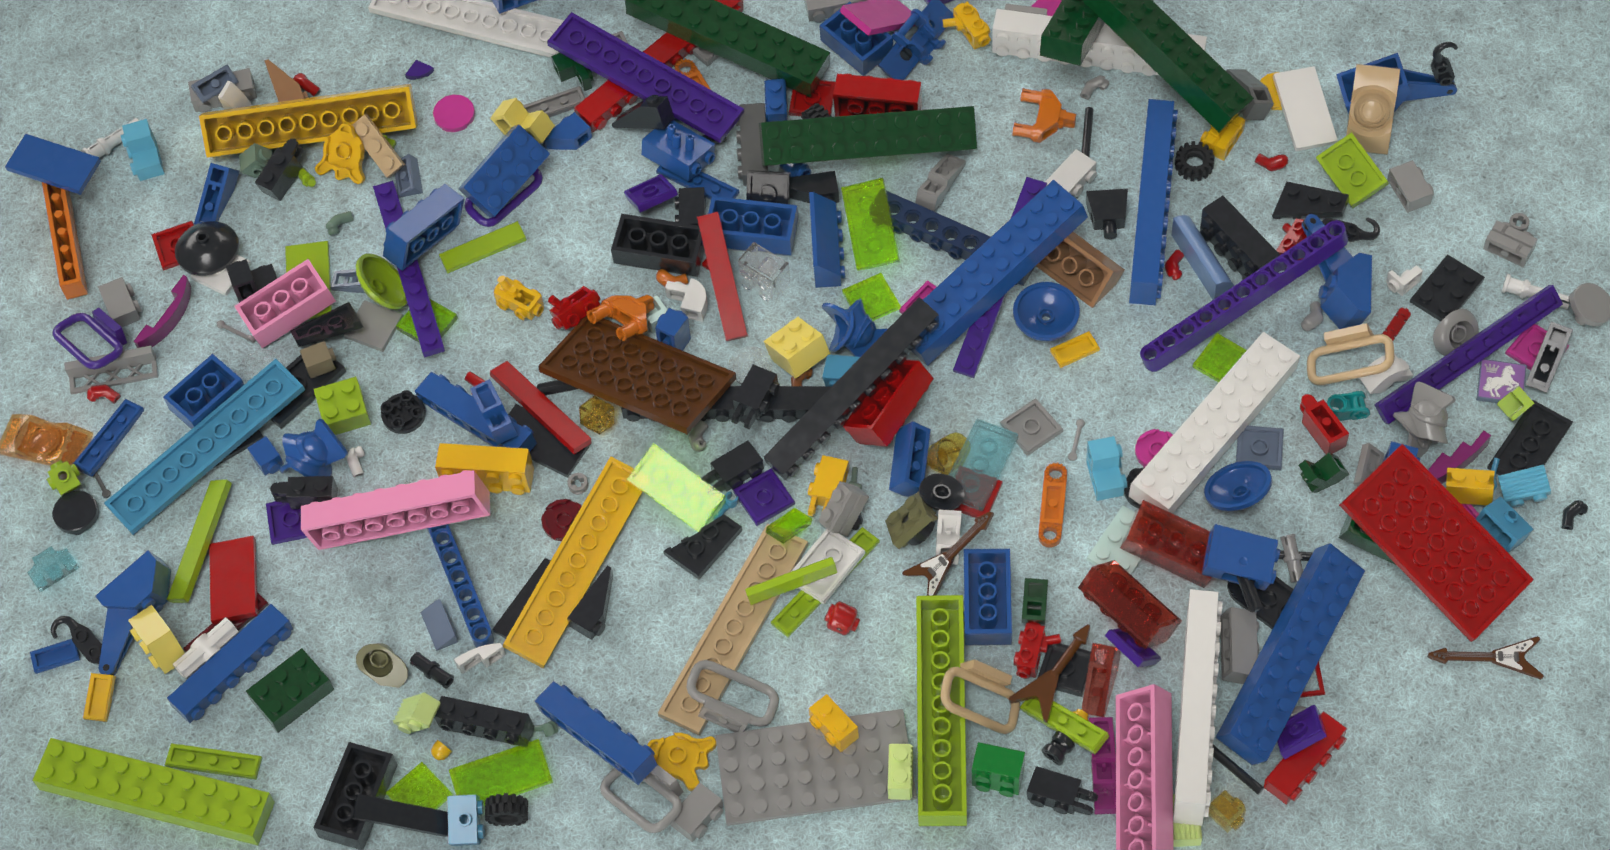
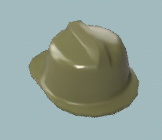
M383 643L368 644L363 646L356 655V664L359 670L377 684L400 688L405 684L408 678L406 664L400 657L394 654L388 645Z

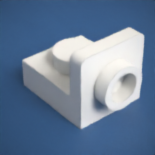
M1416 265L1411 270L1407 269L1401 276H1398L1391 270L1387 275V286L1392 292H1398L1403 296L1421 281L1423 270Z

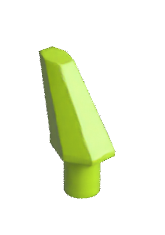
M302 168L298 174L302 184L306 187L315 186V178Z

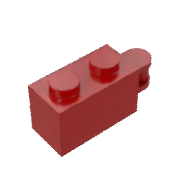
M1303 395L1300 404V410L1303 413L1302 424L1325 454H1333L1346 447L1349 432L1324 399L1317 402L1312 395Z

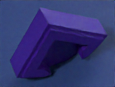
M415 60L406 72L405 77L410 80L428 77L434 72V68Z

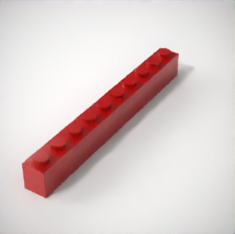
M715 0L743 12V0ZM666 32L643 52L672 68L688 54L692 55L693 49L697 46ZM607 80L575 106L574 112L590 126L593 133L597 129H603L611 117H617L622 112V108L627 104H633L638 97Z

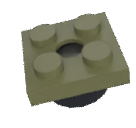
M919 491L914 496L909 497L898 510L890 513L885 520L892 543L898 549L907 546L908 543L914 546L921 544L930 536L935 526L934 521L938 519L935 515L936 512L923 501Z

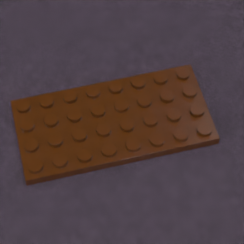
M587 316L574 327L538 366L540 373L687 435L736 380V372L646 335L635 334L622 341L616 334V329L622 327L621 325L604 318L593 324L588 320Z

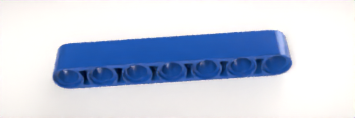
M449 525L427 528L475 647L493 644L494 637ZM448 540L447 543L440 544L442 541ZM450 559H456L453 563H447ZM458 578H464L460 582H455ZM468 596L471 597V599L463 601V598ZM475 615L479 616L476 620H470ZM481 635H487L484 639H477Z

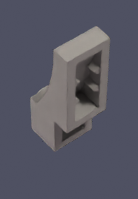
M947 153L930 170L927 180L918 189L915 203L935 211L944 201L945 195L965 167L966 161Z

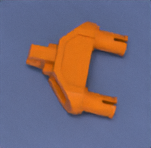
M1022 88L1020 101L1037 103L1040 107L1036 123L1033 126L1014 122L1012 136L1031 138L1033 142L1041 143L1057 132L1058 128L1075 127L1076 114L1062 109V104L1053 91L1050 89L1036 91Z
M648 294L639 298L624 295L610 296L604 299L600 306L589 310L587 318L593 324L605 317L613 318L622 323L623 326L616 329V334L620 340L625 341L635 334L641 335L647 332L646 314L654 309L653 297Z

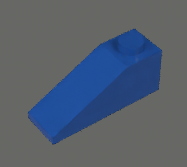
M210 163L194 222L195 225L207 221H219L235 190L239 170Z

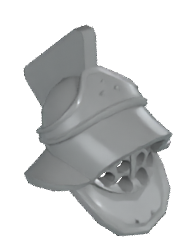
M1416 382L1411 407L1408 412H1394L1393 417L1409 432L1408 446L1419 448L1417 453L1419 458L1428 451L1432 441L1448 444L1445 431L1448 420L1446 408L1456 401L1454 396L1423 382Z

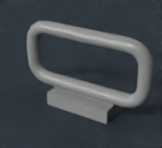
M709 660L697 662L693 666L687 680L686 688L688 694L692 699L703 704L698 717L731 731L743 732L748 723L758 727L766 726L771 723L775 716L779 697L774 688ZM707 669L766 694L770 702L763 717L754 716L700 693L696 689L700 672Z
M659 765L643 780L673 804L671 811L658 823H650L610 790V785L622 774L616 768L611 770L601 782L600 791L603 797L649 833L663 831L681 813L682 802L679 796L683 793V790L678 781Z

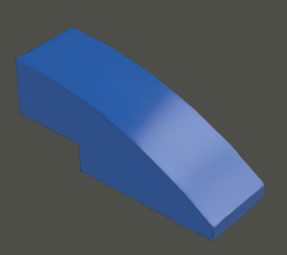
M489 379L470 388L497 445L517 436L518 434L491 380Z

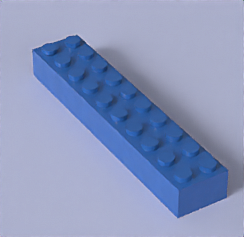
M1148 99L1129 303L1155 306L1156 298L1161 299L1178 110H1174V101Z
M1053 179L923 299L925 303L939 314V326L931 334L928 332L923 337L924 341L917 349L912 348L911 351L928 366L1088 218L1083 204Z
M1331 543L1316 548L1311 555L1215 737L1251 765L1268 760L1365 572L1362 567Z

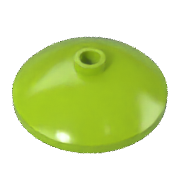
M371 253L363 254L356 261V276L363 291L370 299L389 309H400L407 304L399 273L388 261Z

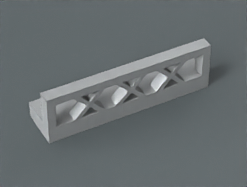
M152 346L123 351L121 356L115 361L95 370L85 367L78 360L64 363L65 371L69 377L71 394L87 392L91 386L106 384L112 387L158 378L156 354ZM106 355L90 357L89 359L92 361H96L103 358ZM152 364V373L142 374L139 372L143 365ZM122 369L132 371L127 378L121 379L117 376ZM107 373L110 375L106 382L99 383L95 380L99 374ZM84 377L89 380L84 386L75 388L76 378Z

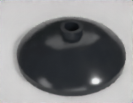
M217 221L198 223L187 229L180 236L175 246V257L179 266L190 274L198 276L212 275L224 270L227 265L234 261L239 251V239L235 231L225 223Z

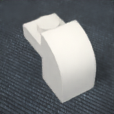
M692 278L689 285L678 281H667L665 286L666 297L682 301L680 309L688 316V319L703 322L708 308L706 291L703 285Z
M1394 353V363L1387 371L1360 377V380L1370 394L1383 393L1394 382L1407 381L1414 376L1409 369L1408 363L1402 358H1398ZM1385 355L1372 362L1369 366L1384 362Z
M938 510L936 556L947 552L960 539L961 511ZM959 553L954 557L952 564L958 565Z

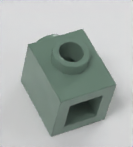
M256 143L251 145L239 155L240 173L258 178L271 158L272 150Z

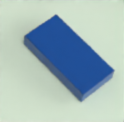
M72 639L30 652L35 674L81 660L78 648Z

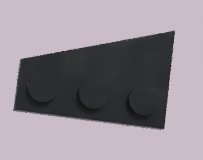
M1286 181L1272 217L1273 219H1281V217L1301 219V216L1314 214L1319 218L1343 217L1349 202V194Z
M347 302L290 332L298 347L364 327L350 302Z
M724 514L702 527L701 531L693 536L685 537L681 540V543L673 548L665 549L663 553L694 577L700 579L742 532V526Z

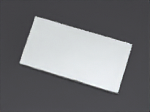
M1315 66L1274 73L1273 81L1295 152L1337 143L1338 139Z

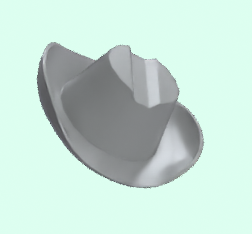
M1458 309L1449 313L1438 324L1433 334V342L1437 351L1446 356L1478 334L1479 327L1475 316L1467 309Z

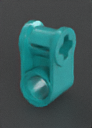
M1363 391L1334 394L1327 400V405L1340 421L1364 419L1370 415V410L1366 408L1364 400L1366 395Z

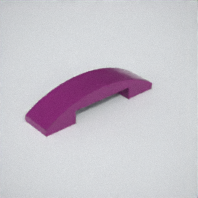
M183 275L171 290L174 300L156 325L151 327L146 324L135 338L134 343L137 348L155 346L179 323L186 311L191 295V285L187 276Z

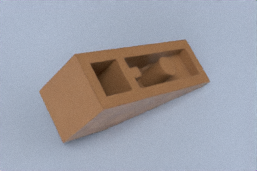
M269 59L264 60L279 102L308 98L307 92H302L300 85Z

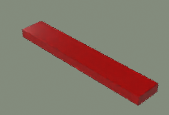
M715 212L699 216L697 220L726 341L748 337L719 213Z
M508 361L490 370V377L573 454L591 444V438Z

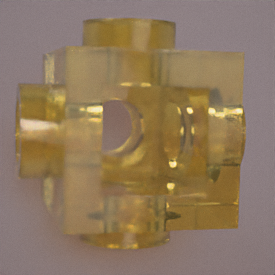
M593 396L579 406L580 424L600 435L615 424L614 406L598 397Z

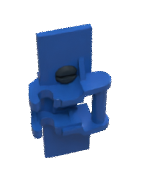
M931 0L922 12L916 8L913 9L911 16L898 32L895 31L892 34L895 44L877 66L890 78L904 80L918 62L923 65L929 64L933 59L930 53L933 50L942 48L946 43L944 39L941 41L937 39L946 29L943 28L942 19L953 18V13L940 0ZM915 25L918 27V30L908 40L905 35Z

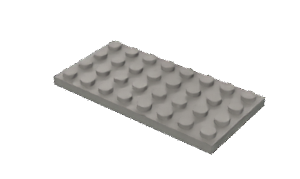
M903 709L848 716L858 726L859 738L842 752L835 746H831L825 739L824 734L819 729L816 730L810 722L715 735L727 826L907 801L888 799L889 744H908ZM914 776L912 784L913 793L912 798L910 800L917 799Z

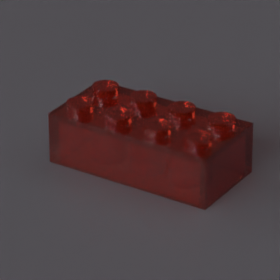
M1143 500L1134 514L1120 549L1203 588L1212 579V577L1202 575L1210 531Z
M1115 560L1092 566L1078 586L1086 599L1100 607V611L1104 615L1111 617L1117 623L1118 628L1127 632L1134 638V642L1142 648L1147 649L1166 642L1182 621Z

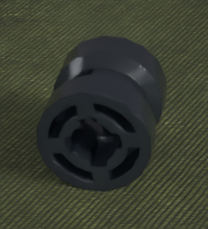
M1057 731L1052 736V741L1042 748V753L1055 764L1061 765L1065 760L1066 753H1070L1074 749L1075 744L1067 735Z

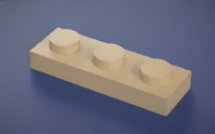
M364 114L353 124L355 132L364 144L365 150L387 178H390L405 165L368 115Z

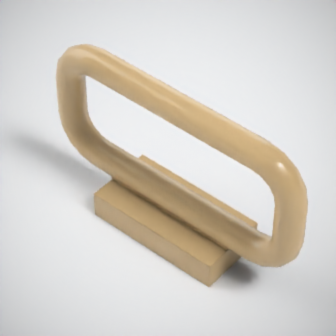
M1367 323L1324 332V341L1327 345L1314 349L1307 357V376L1315 385H1327L1385 372L1394 363L1393 341L1384 334L1374 335ZM1377 343L1385 345V360L1381 364L1322 377L1316 375V359L1319 356Z
M975 659L961 663L960 667H952L945 672L940 698L943 706L948 711L1001 734L1011 733L1015 729L1019 716L1020 702L1010 703L1008 722L1003 725L959 706L950 699L952 680L957 676L1009 700V697L1015 694V692L1005 687L1011 684V675Z

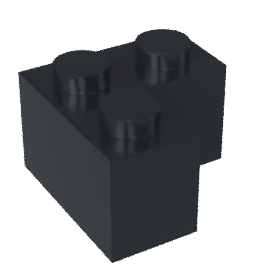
M247 259L226 266L239 303L277 279L272 264L262 265L257 269L251 270Z

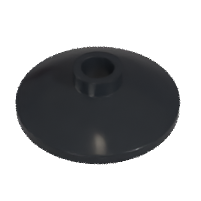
M931 474L925 477L919 486V495L927 506L935 510H954L962 504L965 495L961 483L946 474Z

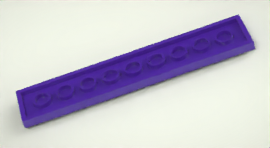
M572 12L547 41L549 47L643 100L651 95L668 96L676 119L719 143L724 140L744 113V108Z

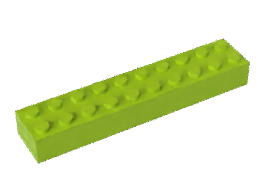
M963 595L916 596L919 826H967L965 718L948 711L943 706L940 698L945 672L952 667H960V664L964 663ZM955 676L952 680L950 699L953 703L965 708V680Z
M50 738L32 780L41 791L257 846L260 843L275 804L269 792Z

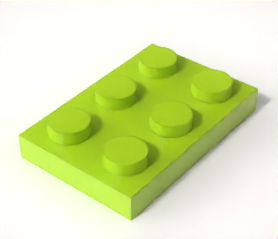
M1352 132L1316 156L1317 161L1341 193L1349 194L1348 203L1352 209L1389 184Z

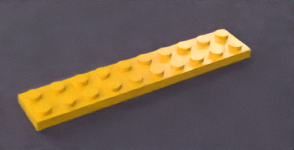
M610 456L504 641V648L544 668L569 624L568 616L586 594L649 482V476Z

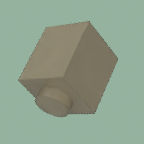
M325 341L300 350L310 378L335 370L333 361L337 360L332 347L327 348Z

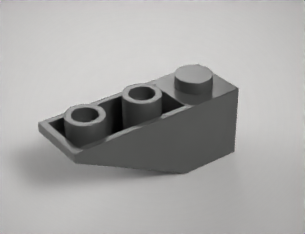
M1227 69L1226 72L1254 97L1252 102L1242 112L1244 119L1264 120L1274 104L1268 88L1246 69Z

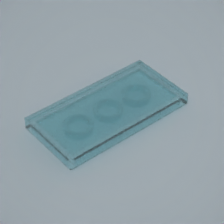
M976 419L949 473V476L958 480L964 489L965 495L962 504L983 511L1018 439L1017 433Z

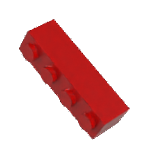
M1324 711L1321 714V719L1327 737L1286 759L1283 758L1265 779L1263 787L1286 805L1290 800L1295 802L1303 792L1301 787L1305 783H1312L1318 774L1316 772L1320 765L1325 767L1332 758L1330 753L1335 748L1339 750L1347 740L1345 738L1347 728Z

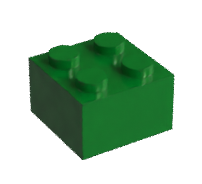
M978 742L972 765V786H976L975 788L982 792H989L990 789L999 791L1001 795L1006 797H1012L1013 794L1019 795L1025 770V752Z

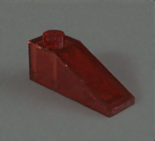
M1092 643L1081 709L1089 715L1105 717L1121 655V651L1116 646Z

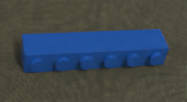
M430 372L415 390L417 397L425 405L493 447L529 449L530 452L537 444L533 436L534 432L526 425L520 426L514 418L508 415L518 435L497 445L474 396L469 395L462 386L451 384L442 374L438 376Z
M270 604L167 697L170 705L189 724L193 720H199L204 715L207 707L218 703L222 698V694L228 688H234L239 683L241 676L246 672L253 671L257 666V662L263 656H269L273 652L275 645L290 637L293 630L290 621Z
M553 681L534 700L539 711L548 719L554 721L556 725L637 785L658 765L654 758L655 753L646 744L640 745L634 735L630 732L625 734L615 721L611 720L609 722L606 720L600 710L597 708L591 709L582 697L576 698L566 685L560 686Z

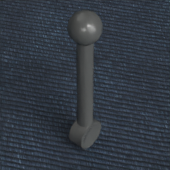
M96 472L94 477L102 490V496L104 498L110 497V490L106 489L99 474Z

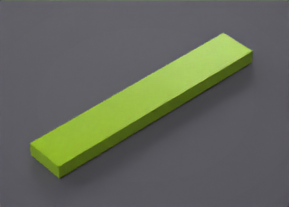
M227 479L211 480L168 594L167 600L169 602L188 603L232 485Z
M863 527L850 539L851 542L865 550V555L853 570L880 543L878 538ZM801 590L771 621V625L789 638L821 602Z

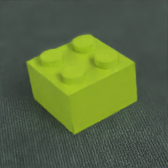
M356 376L314 389L321 418L335 435L371 425L362 390Z

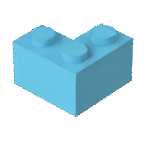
M147 119L123 125L124 134L121 135L123 146L126 147L129 159H133V163H130L133 175H138L140 181L164 175L157 141Z
M1114 436L1087 441L1086 463L1097 501L1124 496V488H1127L1125 474L1121 475L1119 469L1122 468L1120 459L1123 457L1120 444H1116Z

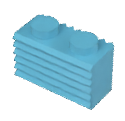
M1544 465L1498 476L1503 499L1512 508L1525 504L1524 501L1531 499L1534 502L1548 499L1547 495L1551 494Z

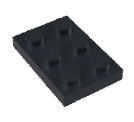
M1447 254L1411 297L1410 303L1437 320L1442 321L1449 313L1463 307L1484 281L1485 277Z

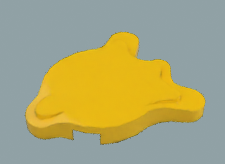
M341 124L335 132L326 138L323 146L322 160L315 166V172L318 175H324L333 169L337 180L349 177L356 184H361L365 181V175L362 171L365 153L364 144L355 132L352 124Z
M673 733L674 735L665 739L663 737L649 741L647 746L654 751V758L657 764L675 779L681 780L691 792L699 784L695 773L696 770H706L709 767L707 755L717 746L716 739L712 736L697 739L684 733Z

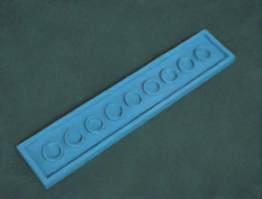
M274 359L105 501L104 504L128 531L134 535L300 395L305 388L277 359Z

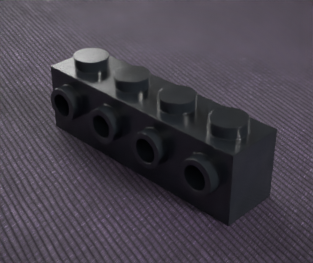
M441 696L439 700L441 704L434 719L442 730L481 737L491 741H500L510 745L528 746L535 727L529 714Z

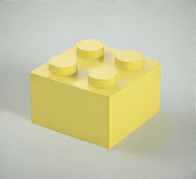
M799 317L790 321L783 328L764 340L766 349L773 362L795 379L830 354L823 334Z

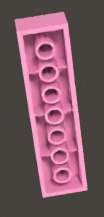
M466 470L454 475H442L439 478L422 479L415 483L398 484L391 488H379L371 492L355 493L352 496L335 497L328 501L312 502L308 505L301 506V530L318 550L490 516V492L474 470Z
M1155 684L1116 695V850H1174L1172 698L1170 692Z

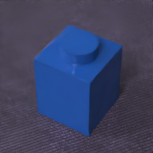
M267 436L247 448L252 459L265 476L269 473H276L284 464L280 454Z

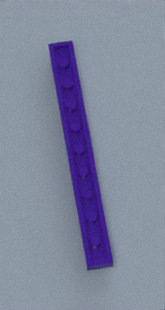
M1026 177L1011 218L1045 188L1047 182ZM1007 293L969 327L953 372L975 378Z
M393 181L373 186L385 229L391 222H396L401 218L403 214ZM416 259L404 270H400L397 267L424 358L445 352L418 260Z
M1554 285L1546 286L1374 404L1383 422L1390 424L1396 420L1393 417L1394 412H1407L1409 410L1416 382H1423L1438 390L1563 305Z

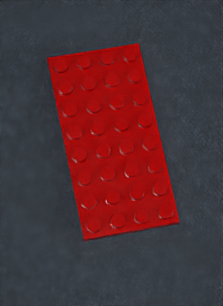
M1403 444L1339 504L1470 642L1474 641L1534 580Z

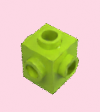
M60 460L50 466L51 470L47 472L50 477L46 480L52 490L57 489L61 496L82 486L77 478L81 474L75 464L69 465L68 461L63 463ZM62 474H67L65 480H60Z

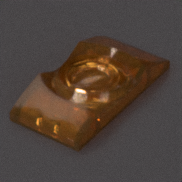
M12 414L0 440V455L49 466L60 460L63 463L68 461L69 465H72L91 442L94 433L67 422L54 423L34 415Z

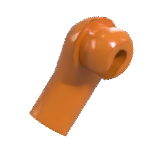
M664 269L659 270L656 274L657 281L663 286H666L667 281H678L685 285L688 284L686 274L673 276Z

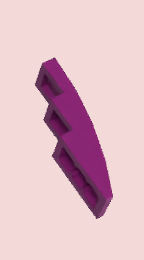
M1483 430L1471 446L1463 441L1451 457L1442 452L1428 471L1443 484L1446 482L1447 468H1466L1488 446L1491 435Z
M1113 717L1089 718V722L1109 734V738L1096 754L1090 752L1093 792L1098 795L1097 801L1094 802V815L1116 814V751Z

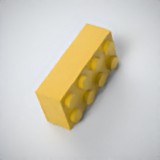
M439 443L435 465L438 477L454 475L466 470H474L486 488L492 493L498 494L502 491H511L515 495H523L524 492H531L534 466L529 449Z

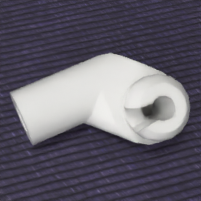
M361 446L352 447L348 453L347 463L353 477L364 474L358 458L365 456Z

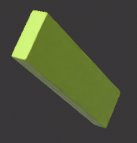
M518 221L442 252L439 254V257L448 274L527 240Z
M829 557L746 588L745 591L750 605L836 574V565L833 557Z
M1037 699L1025 700L1020 706V709L1030 717L1056 732L1064 733L1074 743L1093 754H1096L1109 738L1108 732L1054 701L1047 723L1043 721L1040 702Z
M171 743L165 766L256 780L262 757Z

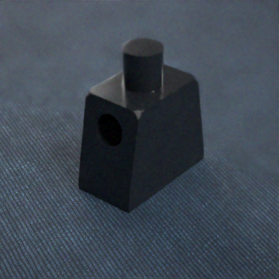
M1128 188L1086 191V206L1093 229L1104 230V237L1106 239L1116 238L1117 229L1125 227Z

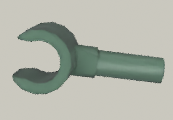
M852 467V477L848 484L855 485L862 490V484L856 483L858 468Z
M554 721L536 725L533 731L543 730L545 737L558 732Z

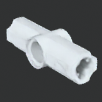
M224 618L210 632L199 636L192 643L190 649L173 663L174 668L187 680L235 637L239 631L227 618Z

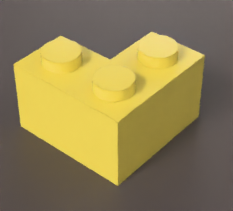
M517 98L502 101L490 118L504 135L513 126L521 125L539 143L544 142L555 126L543 110L528 113Z
M150 605L128 620L133 627L129 631L137 642L141 640L139 645L145 654H151L148 659L154 668L160 667L164 674L174 669L173 663L185 652L155 608Z

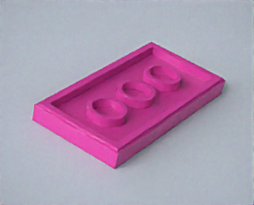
M868 0L842 5L840 9L842 15L868 36L898 30L911 16V10L899 0Z

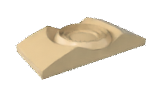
M1356 64L1346 136L1352 132L1366 152L1388 154L1400 69Z

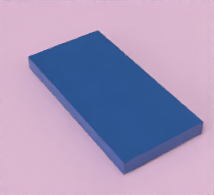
M25 133L5 168L7 171L81 195L101 160L97 156Z

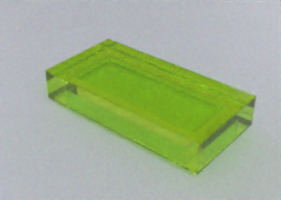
M793 508L768 525L766 533L784 544L810 526L812 518Z

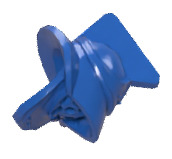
M861 298L855 301L848 309H843L832 303H823L822 309L836 324L835 334L829 350L834 353L845 346L853 356L861 357L887 330L876 329L874 321H872L869 314L865 313Z
M318 419L313 431L300 434L285 433L283 435L282 443L287 464L285 463L279 471L283 474L290 468H293L305 477L331 476V463L345 458L348 452L323 419Z

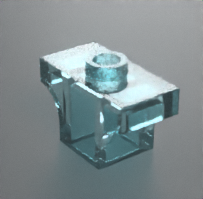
M50 546L32 558L34 565L27 574L39 592H42L79 569V566L67 548L56 551Z

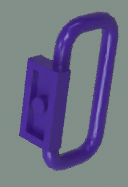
M537 168L532 174L534 181L503 207L495 217H483L474 209L473 203L468 198H466L464 204L466 212L482 226H495L540 187L543 180L541 171Z
M100 308L92 311L93 317L86 313L73 314L59 322L52 332V336L61 346L85 367L94 370L103 368L119 358L123 352V346L128 343L122 327ZM83 321L107 341L114 350L103 358L92 361L63 336L61 332L71 325Z

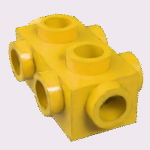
M968 1L960 3L953 8V18L942 19L943 28L956 26V30L963 33L974 50L988 45L991 41L988 24L980 18L977 9L969 4Z
M504 275L498 277L497 281L499 283L494 289V297L500 309L504 311L508 308L514 311L515 316L521 320L527 318L532 321L535 316L539 317L542 314L544 303L542 295L537 290L526 288L516 279L511 280Z

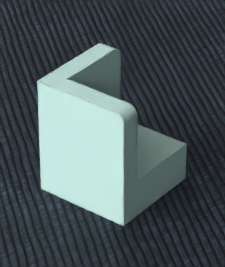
M657 295L653 297L654 309L646 314L647 326L652 333L656 332L655 327L659 317L667 311Z

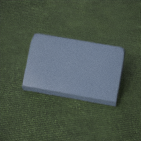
M228 64L192 84L191 88L201 102L204 103L220 94L227 81H231L233 84L239 81Z
M407 154L401 158L405 165L395 173L398 198L423 193L418 159Z
M440 599L434 601L420 612L436 651L458 643Z

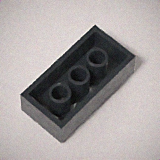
M1223 195L1202 209L1201 235L1206 242L1210 241L1213 244L1214 250L1219 256L1223 255L1228 260L1230 268L1233 271L1237 270L1242 275L1243 280L1280 256L1272 245Z
M622 213L611 247L613 263L658 271L664 269L667 272L698 277L705 251L698 225Z
M348 742L313 827L319 838L364 850L374 823L352 819L356 796L362 794L385 798L398 765L393 754Z

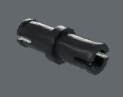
M420 652L414 653L411 657L410 665L422 671L427 679L432 678L442 685L443 688H448L453 683L454 676L440 668L439 663L436 661H430Z

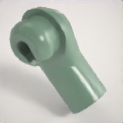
M351 211L337 214L326 223L329 235L339 233L338 225L354 221Z

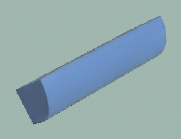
M1187 215L1174 217L1171 236L1212 300L1232 288L1234 284L1192 219Z

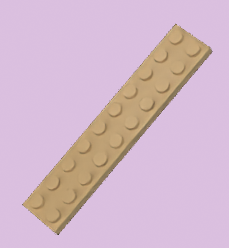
M767 523L658 711V717L699 736L701 735L708 720L698 717L703 704L692 699L686 688L693 666L699 661L709 660L734 671L738 670L780 596L777 595L750 605L745 589L791 572L807 549L808 541ZM704 669L700 672L696 689L700 693L720 701L731 679Z

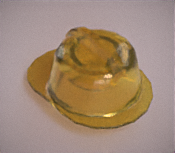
M955 432L933 443L928 448L926 465H929L933 471L946 475L959 470L960 466H964L971 452L967 438L961 433Z

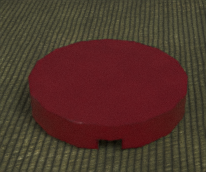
M560 499L550 503L545 508L546 511L541 517L542 528L547 536L553 540L562 541L581 509V504L575 503L570 499Z

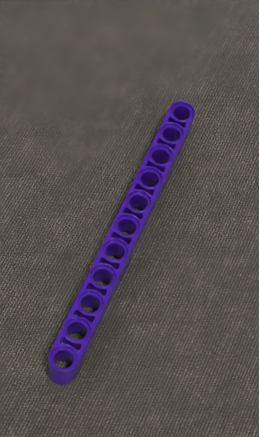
M1338 220L1329 222L1146 344L1140 351L1145 368L1151 372L1161 370L1344 248L1348 243V235L1344 223Z

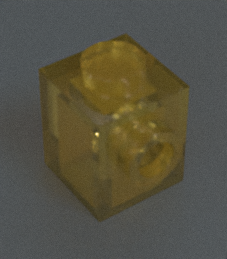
M1224 790L1210 803L1208 815L1228 833L1232 828L1236 831L1243 825L1246 809L1240 799L1237 797L1233 798Z

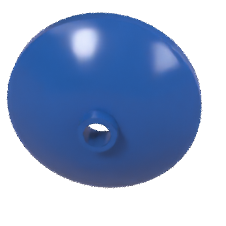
M1039 282L1026 287L1019 293L1013 306V317L1018 328L1025 335L1040 341H1053L1065 337L1075 328L1080 315V307L1075 295L1065 286L1053 282ZM1045 316H1047V317H1049L1050 319H1049V320H1043L1042 318L1045 317Z
M1241 461L1232 463L1219 469L1209 478L1204 488V494L1207 502L1213 508L1229 512L1244 510L1254 506L1267 495L1272 486V476L1269 469L1258 462Z

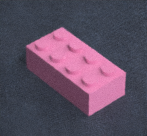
M307 259L234 307L263 349L336 302V300L309 259Z

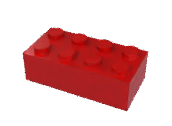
M837 73L833 92L835 117L921 110V82Z
M905 360L903 364H897L892 369V375L886 381L881 380L874 394L870 397L866 396L861 401V407L849 416L843 427L857 443L887 447L892 442L895 434L903 426L906 418L917 406V402L928 390L929 385L934 379L920 361Z

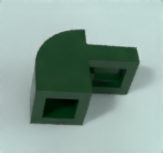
M561 53L551 56L553 67L561 82L577 76L584 91L592 89L591 81L594 79L590 69Z
M1327 453L1316 463L1304 460L1298 465L1302 470L1300 475L1313 493L1335 485L1349 475L1339 457L1331 453Z
M1025 578L1022 623L1037 622L1045 624L1048 579Z

